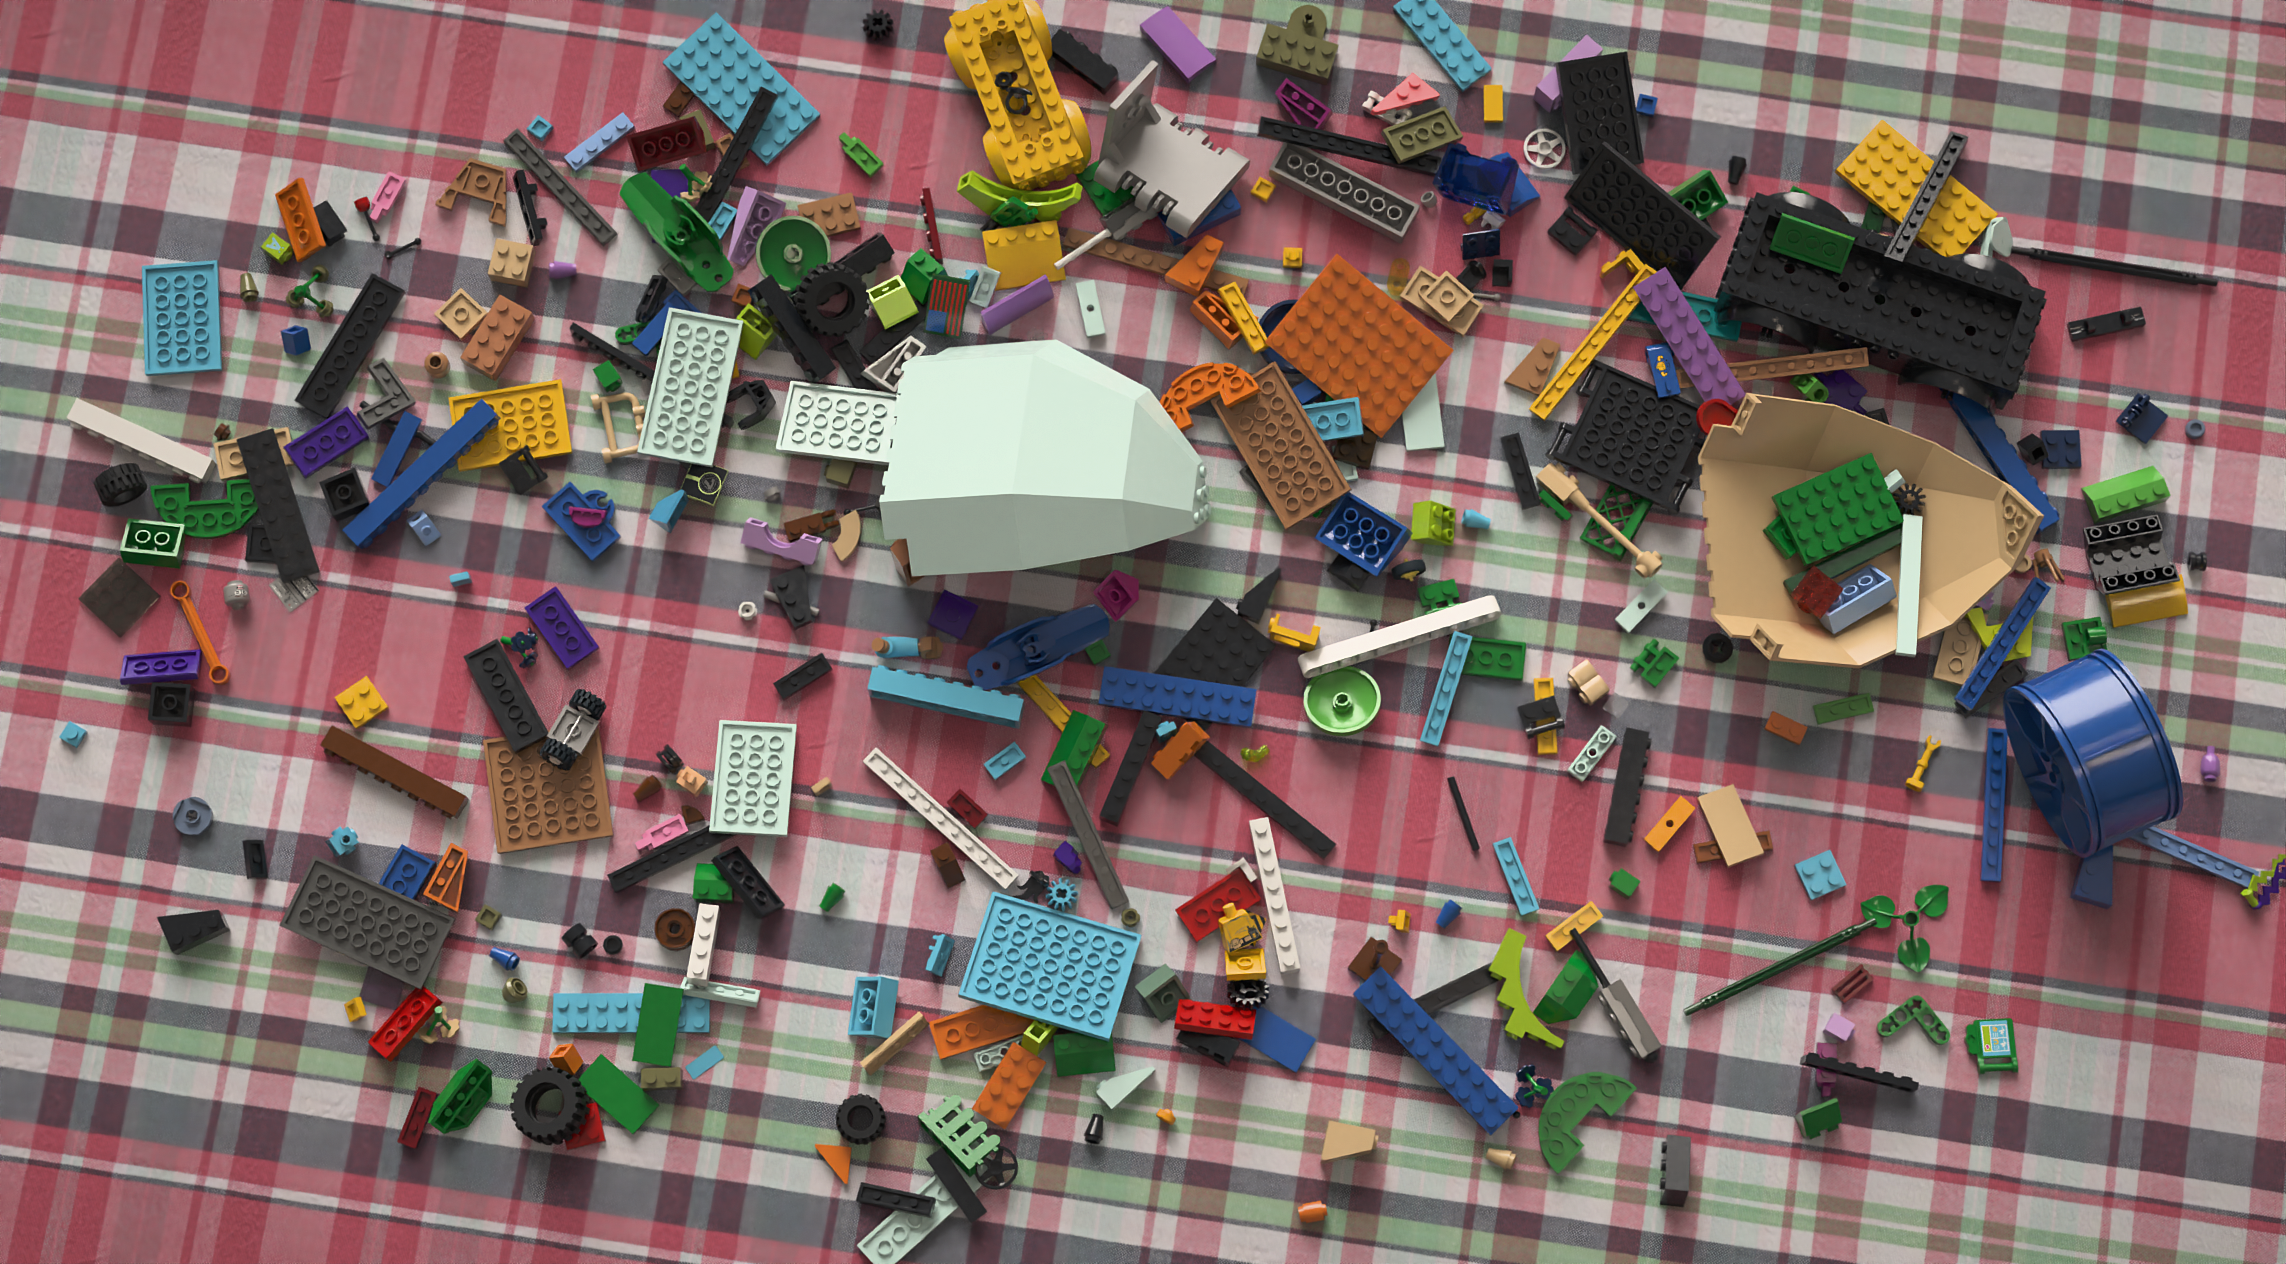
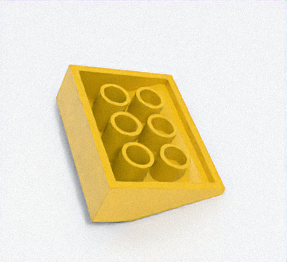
M1057 220L982 231L987 267L1001 272L994 291L1024 287L1045 274L1049 282L1066 280L1064 266L1059 270L1054 266L1056 262L1063 258Z

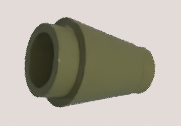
M250 273L241 274L240 297L244 302L256 301L259 292Z

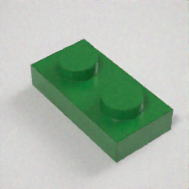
M1543 489L1539 494L1542 498L1540 502L1547 508L1551 506L1556 511L1554 514L1561 521L1564 519L1569 521L1574 516L1546 490Z

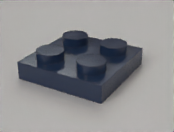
M2041 430L2040 439L2043 441L2049 454L2047 458L2042 460V469H2080L2082 467L2079 430Z

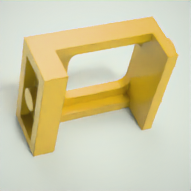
M1278 613L1275 619L1271 618L1267 632L1270 633V640L1307 652L1315 650L1321 627L1313 625L1309 636L1278 626L1280 614Z

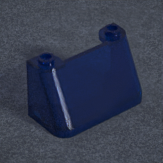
M1449 143L1432 182L1439 194L1451 201L1507 215L1511 206L1519 170L1517 160L1507 157L1498 162L1470 154L1466 150L1467 147L1463 144L1457 143L1454 145Z

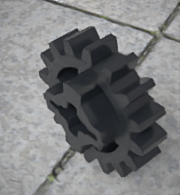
M1261 979L1232 980L1227 985V998H1230L1231 1004L1235 1003L1236 1008L1242 1006V1009L1245 1010L1246 1007H1249L1252 1011L1253 1007L1256 1006L1259 1009L1261 1004L1265 1005L1266 999H1269V985H1266V980L1261 981Z

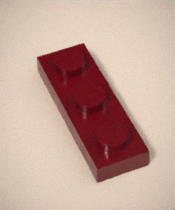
M418 1087L397 1140L398 1143L417 1149L438 1093Z

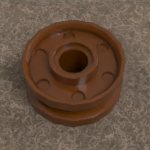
M671 908L658 916L654 931L657 940L664 948L670 951H681L693 943L696 925L688 912L679 908ZM673 926H680V931L677 934L670 932Z

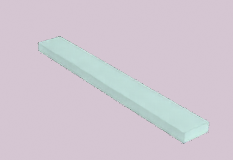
M1903 514L1895 655L1915 657L1923 516Z

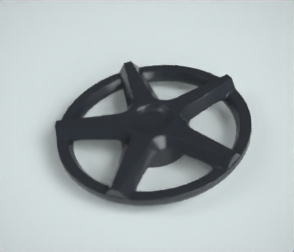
M1000 1145L997 1147L999 1151L993 1160L987 1157L983 1159V1164L988 1169L981 1176H979L977 1165H975V1176L979 1183L992 1190L1006 1188L1015 1180L1018 1173V1162L1015 1155L1008 1148ZM1003 1151L1011 1155L1014 1163L1002 1162ZM1014 1170L1012 1178L1005 1183L1003 1171ZM991 1176H995L1000 1186H991L984 1181Z

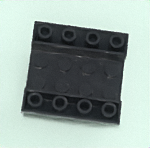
M2158 514L2083 528L2086 558L2096 588L2101 593L2109 595L2180 581L2175 563H2169L2161 540L2163 528Z

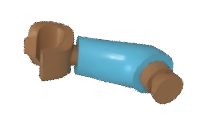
M882 637L875 638L871 644L872 649L881 658L920 656L921 652L923 659H938L941 657V651H943V643L939 637H921L920 642L919 638Z

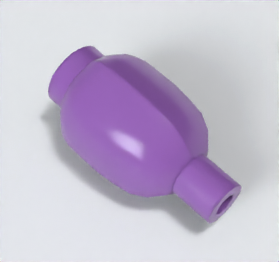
M2214 746L2207 747V754L2201 760V774L2207 782L2216 781V777L2220 775V761L2215 755Z

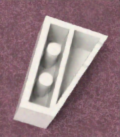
M909 336L860 374L885 392L895 393L899 386V380H903L904 373L901 371L902 364L914 356H920L926 346L914 337Z

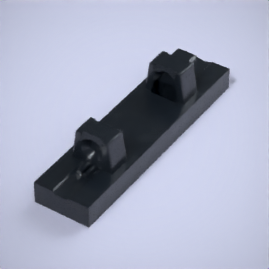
M524 169L516 170L513 182L530 243L533 246H538L543 239L541 229H545L548 225L546 218L537 219L531 195L537 193L538 187L536 183H527Z
M2141 306L2067 323L2072 342L2146 325ZM2120 316H2123V317H2124V323H2123V324H2122V320H2121V317H2120Z

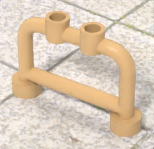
M619 393L599 397L598 394L591 395L593 409H602L609 448L602 449L605 464L611 463L612 458L636 454L639 443L633 447L617 449L608 403L623 400L631 402L639 441L643 427L642 417H645L644 405L640 406L637 397L631 393Z

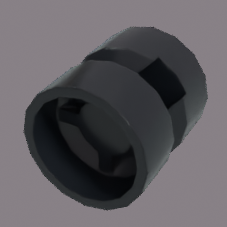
M580 922L567 930L561 938L568 947H573L572 952L579 960L587 956L598 945V942L592 935H587L586 928Z

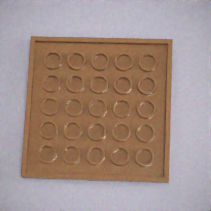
M599 726L581 756L578 755L571 769L566 771L562 768L558 769L557 766H552L553 764L548 763L547 760L540 756L539 752L547 738L515 754L507 737L483 740L498 854L614 836Z

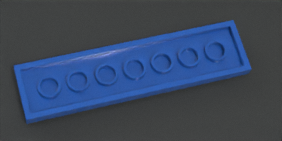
M1104 666L1098 705L1142 712L1145 710L1155 714L1251 728L1257 689Z

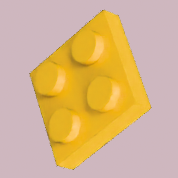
M367 676L334 697L356 729H359L389 708Z
M1264 948L1240 949L1232 953H1228L1225 950L1227 981L1266 979Z

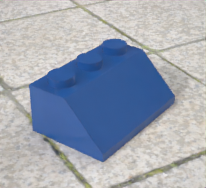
M1508 152L1493 156L1479 166L1477 174L1509 217L1540 198L1537 190Z

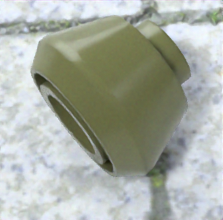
M509 978L502 989V996L505 1001L517 1003L527 998V987L520 979Z

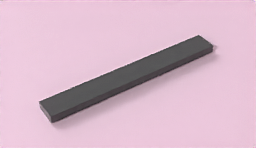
M518 128L503 140L603 247L617 235V232Z
M1065 760L1048 767L1049 775L1110 908L1114 909L1129 902Z

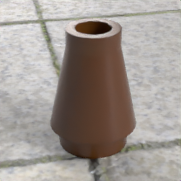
M652 774L650 777H646L633 795L641 802L659 792L662 784Z

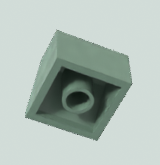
M1166 963L1135 986L1143 1001L1161 1023L1177 1012L1179 999L1192 1000L1177 975Z

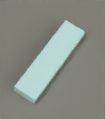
M687 977L683 978L680 987L684 989L683 995L755 1008L757 1007L761 991L711 981L708 982V987L689 985Z

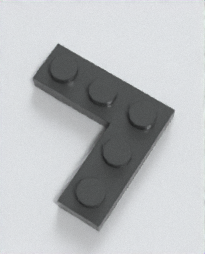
M385 358L368 365L367 368L387 396L357 412L358 418L367 430L414 406L416 403Z

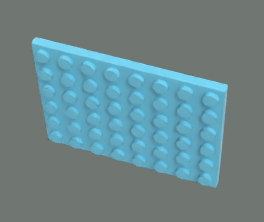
M992 891L958 997L1109 1042L1142 935Z

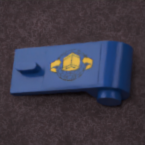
M1668 342L1645 346V356L1648 365L1651 366L1658 399L1681 394L1672 358L1674 352Z

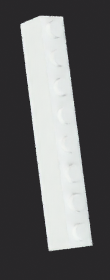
M78 398L67 416L71 423L70 426L77 430L83 428L88 431L89 435L95 438L101 436L105 438V442L113 446L115 443L119 444L124 451L139 453L138 456L147 461L150 458L155 461L156 465L162 468L168 466L172 468V472L180 476L183 474L188 475L191 481L198 484L200 481L207 483L216 465L215 461L208 456Z
M1269 818L1250 820L1249 829L1280 975L1299 972L1300 964Z

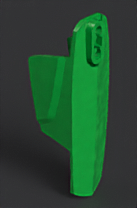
M646 172L636 174L625 181L619 195L655 242L684 274L707 292H717L732 279L734 269L722 252L723 245L717 233L685 199H681L677 195L674 197L669 195ZM709 264L710 267L704 268V265ZM716 276L721 277L722 281L717 282Z

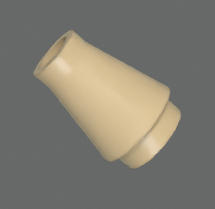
M1489 1147L1486 1159L1506 1170L1507 1168H1513L1516 1154H1513L1512 1151Z

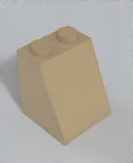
M1329 1120L1320 1163L1326 1164L1370 1154L1371 1150L1377 1146L1378 1135H1375L1376 1130Z

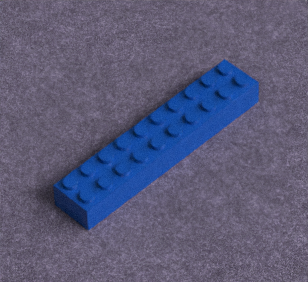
M1381 966L1352 994L1490 1136L1519 1108Z

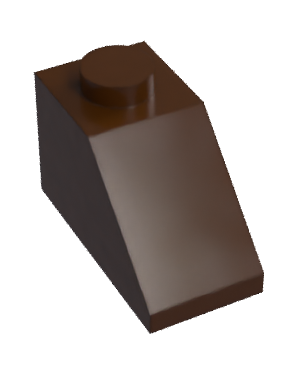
M948 842L930 850L948 889L966 880Z

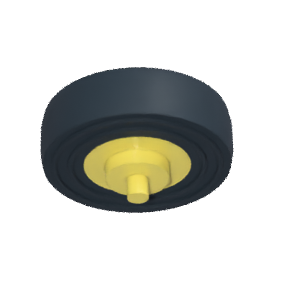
M1406 558L1403 563L1393 567L1391 573L1394 580L1410 579V581H1413V577L1426 571V566L1423 560L1408 561Z

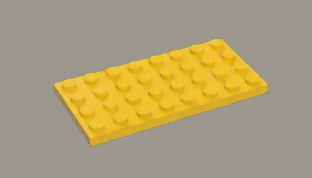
M1881 120L1841 163L1835 173L1900 226L1934 161L1884 120ZM1950 175L1916 239L1926 248L1932 250L1933 253L1945 257L1963 254L1986 229L1990 221L1996 218L1998 213Z

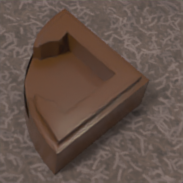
M689 805L681 806L686 825L705 821L698 809Z

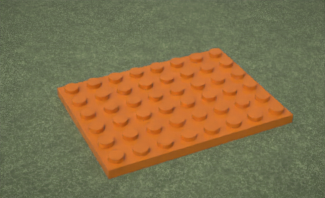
M1337 253L1264 341L1334 400L1359 397L1362 423L1380 438L1385 435L1454 351Z

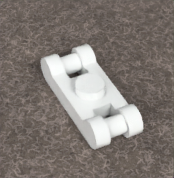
M1370 91L1368 100L1363 103L1361 108L1371 113L1374 108V102L1380 103L1384 98L1378 93ZM1405 108L1397 111L1396 109L1388 110L1385 114L1374 116L1394 126L1410 119L1413 113ZM1396 114L1401 115L1399 119L1394 118Z

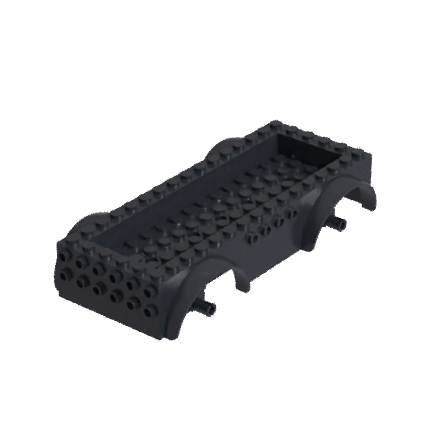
M1756 192L1754 198L1750 197L1715 298H1718L1714 311L1719 312L1718 323L1723 321H1741L1763 326L1760 332L1762 337L1765 336L1768 329L1766 338H1772L1773 331L1775 330L1801 343L1808 349L1809 354H1813L1816 346L1829 351L1867 347L1869 364L1899 374L1898 385L1917 383L1942 388L1943 391L1940 397L1945 399L1947 396L1946 400L1948 401L1953 399L1955 392L1982 405L1988 410L1991 417L1994 416L1996 409L2003 410L2008 400L2013 399L2020 385V382H2018L2020 376L2023 375L2025 370V360L2028 359L2031 351L2029 347L2036 336L2034 331L2042 317L2040 315L2041 310L2044 309L2047 301L2044 298L2046 291L2032 287L2020 271L2008 263L1993 257L1979 254H1957L1945 257L1933 253L1930 249L1916 247L1914 244L1900 267L1883 261L1884 255L1894 237L1884 236L1875 230H1866L1850 224L1848 218L1838 208L1825 200L1798 192H1780L1769 196ZM1782 213L1855 238L1842 274L1769 249ZM1784 267L1792 268L1794 273H1786ZM1965 329L1972 330L1975 335L1968 336L1965 333Z

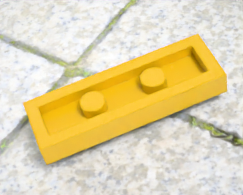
M1590 901L1545 935V937L1557 952L1573 940L1569 933L1570 930L1576 928L1578 933L1581 934L1601 919L1603 915L1594 903Z

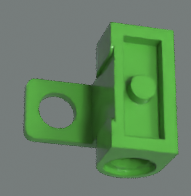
M1811 374L1794 375L1789 381L1792 386L1807 397L1805 401L1823 403L1828 398V389Z

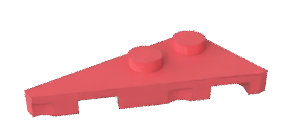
M1412 73L1378 103L1370 114L1373 116L1382 115L1388 110L1396 109L1397 111L1409 108L1412 105H1420L1426 100L1433 99V101L1439 99L1440 94Z

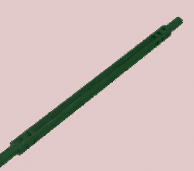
M1872 918L1859 925L1854 924L1812 946L1699 999V1002L1683 1009V1012L1687 1017L1701 1009L1706 1010L1721 1001L1861 935L1862 931L1873 927L1877 922L1875 918Z

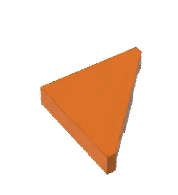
M815 1144L816 1149L841 1180L848 1184L852 1147Z

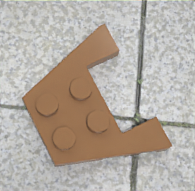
M470 158L456 175V179L445 189L442 197L438 198L435 203L436 207L452 211L458 194H462L494 204L488 221L506 227V168Z

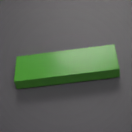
M1870 693L1813 705L1817 725L1874 712Z

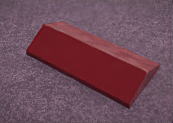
M695 116L626 136L638 171L707 152L704 132Z

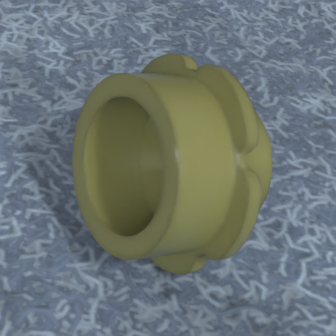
M1133 908L1126 909L1121 914V921L1125 926L1135 927L1137 922L1140 921V915Z

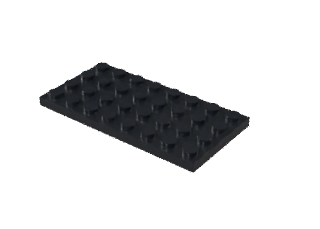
M1605 141L1600 145L1564 197L1625 249H1631L1642 263L1647 264L1657 272L1666 267L1680 290L1685 287L1721 238L1720 235Z

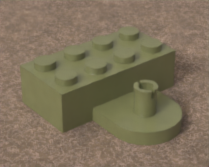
M1313 5L1298 7L1291 14L1287 29L1267 23L1256 56V65L1327 86L1339 45L1323 40L1327 20L1322 10Z

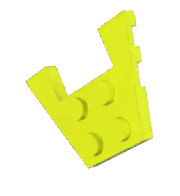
M1982 607L1974 608L1965 617H1968L1973 631L1978 634L1982 641L1981 645L1986 650L2002 624L1986 626ZM2033 617L2003 662L2031 656Z

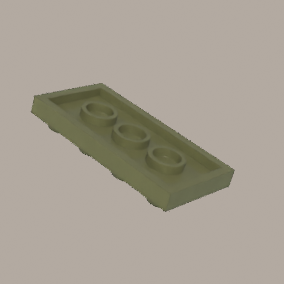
M1446 106L1388 127L1381 132L1399 164L1461 141L1463 138Z

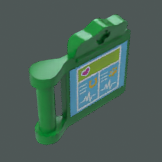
M2011 1018L1975 1020L1973 1024L1965 1027L1966 1035L1964 1042L1967 1046L1968 1054L1977 1055L1978 1074L1995 1071L2018 1073L2013 1020ZM2010 1058V1063L1984 1064V1059Z

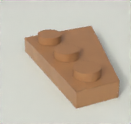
M1543 337L1504 383L1539 396L1560 344Z

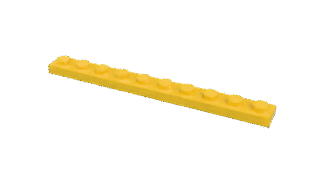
M1647 264L1642 267L1529 408L1530 412L1545 422L1641 302L1633 287L1657 271Z

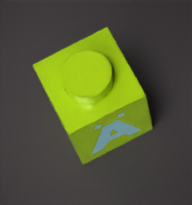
M273 232L261 246L264 253L281 265L287 262L293 254L290 244Z

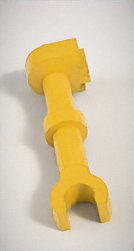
M1931 735L1925 741L1926 749L1921 760H1918L1916 764L1917 768L1913 777L1907 778L1905 783L1908 788L1916 792L1922 791L1925 784L1919 780L1924 770L1929 766L1928 761L1933 751L1941 744V740H1938L1936 745H1932L1930 743Z

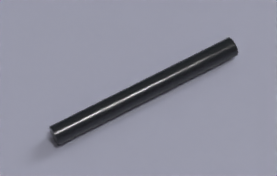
M1449 777L1447 780L1473 851L1479 850L1480 847L1455 777Z

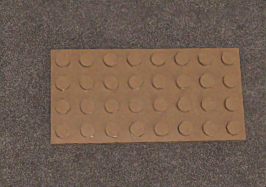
M1274 361L1251 375L1261 392L1230 408L1225 406L1221 395L1211 400V403L1283 526L1288 530L1349 493L1352 489L1278 364Z

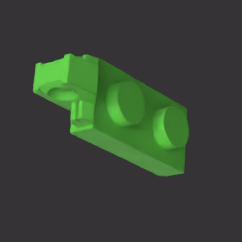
M845 132L839 136V141L844 145L842 147L844 152L870 178L884 166V163L859 138L853 137L851 139Z

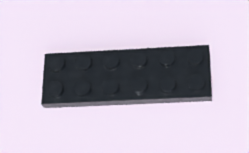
M498 638L463 656L515 754L547 738L549 732Z

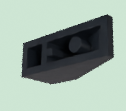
M1281 568L1275 569L1247 592L1243 599H1239L1236 609L1240 617L1259 625L1280 577Z

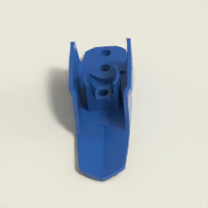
M1093 603L1058 616L1039 617L992 639L987 643L986 648L968 659L967 671L974 686L982 687L983 691L1018 683L1058 665L1064 659L1109 635L1108 616L1099 606ZM993 663H997L999 665L998 670L993 669ZM975 671H982L983 674L981 677H976Z

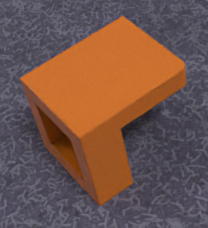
M573 1044L558 1045L549 1057L554 1067L560 1068L571 1075H574L583 1063Z

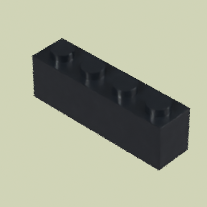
M1059 29L1051 38L1052 56L1103 95L1118 80V70L1110 63L1106 64L1099 54L1090 52L1083 42H1077L1068 31L1064 32Z

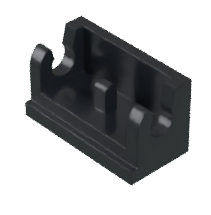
M326 200L313 207L323 238L330 247L343 239L347 229Z

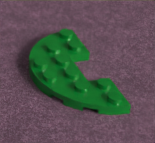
M249 479L227 480V499L191 501L189 483L151 486L154 505L162 518L167 523L185 524V535L193 538L215 539L232 534L245 526L258 511V505Z
M1589 1072L1566 1080L1552 1092L1541 1111L1538 1135L1543 1155L1557 1175L1585 1146L1570 1131L1595 1104L1611 1117L1637 1089L1636 1086L1617 1075Z

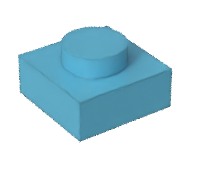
M69 721L59 738L77 748L87 731Z

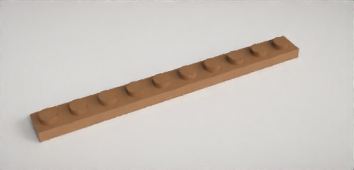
M1068 228L1063 247L1075 250L1096 235ZM1108 238L1103 239L1084 252L1163 276L1180 261L1177 258ZM1213 269L1204 288L1218 291L1219 288L1236 282L1244 296L1249 279Z
M1865 347L1728 363L1727 365L1737 381L1741 382L1869 367L1868 350ZM1685 369L1676 370L1680 388L1695 387Z

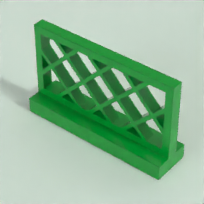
M1609 485L1596 511L1599 514L1606 513L1608 522L1611 525L1623 521L1625 527L1623 531L1619 532L1632 543L1653 503L1642 498L1633 501L1631 493H1628L1631 502L1620 505L1618 496L1628 492L1624 490L1616 492L1615 487ZM1615 497L1618 505L1607 508L1606 500ZM1632 505L1634 512L1632 515L1624 517L1621 508ZM1619 509L1622 518L1611 520L1608 512ZM1591 517L1580 536V540L1621 561L1627 549L1616 539L1613 549L1606 547L1603 540L1613 536L1609 534L1602 537L1599 529L1602 526ZM1597 529L1599 538L1590 539L1586 537L1589 531Z

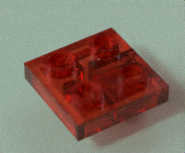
M1813 565L1790 596L1798 601L1797 605L1803 612L1813 613L1821 619L1844 589Z

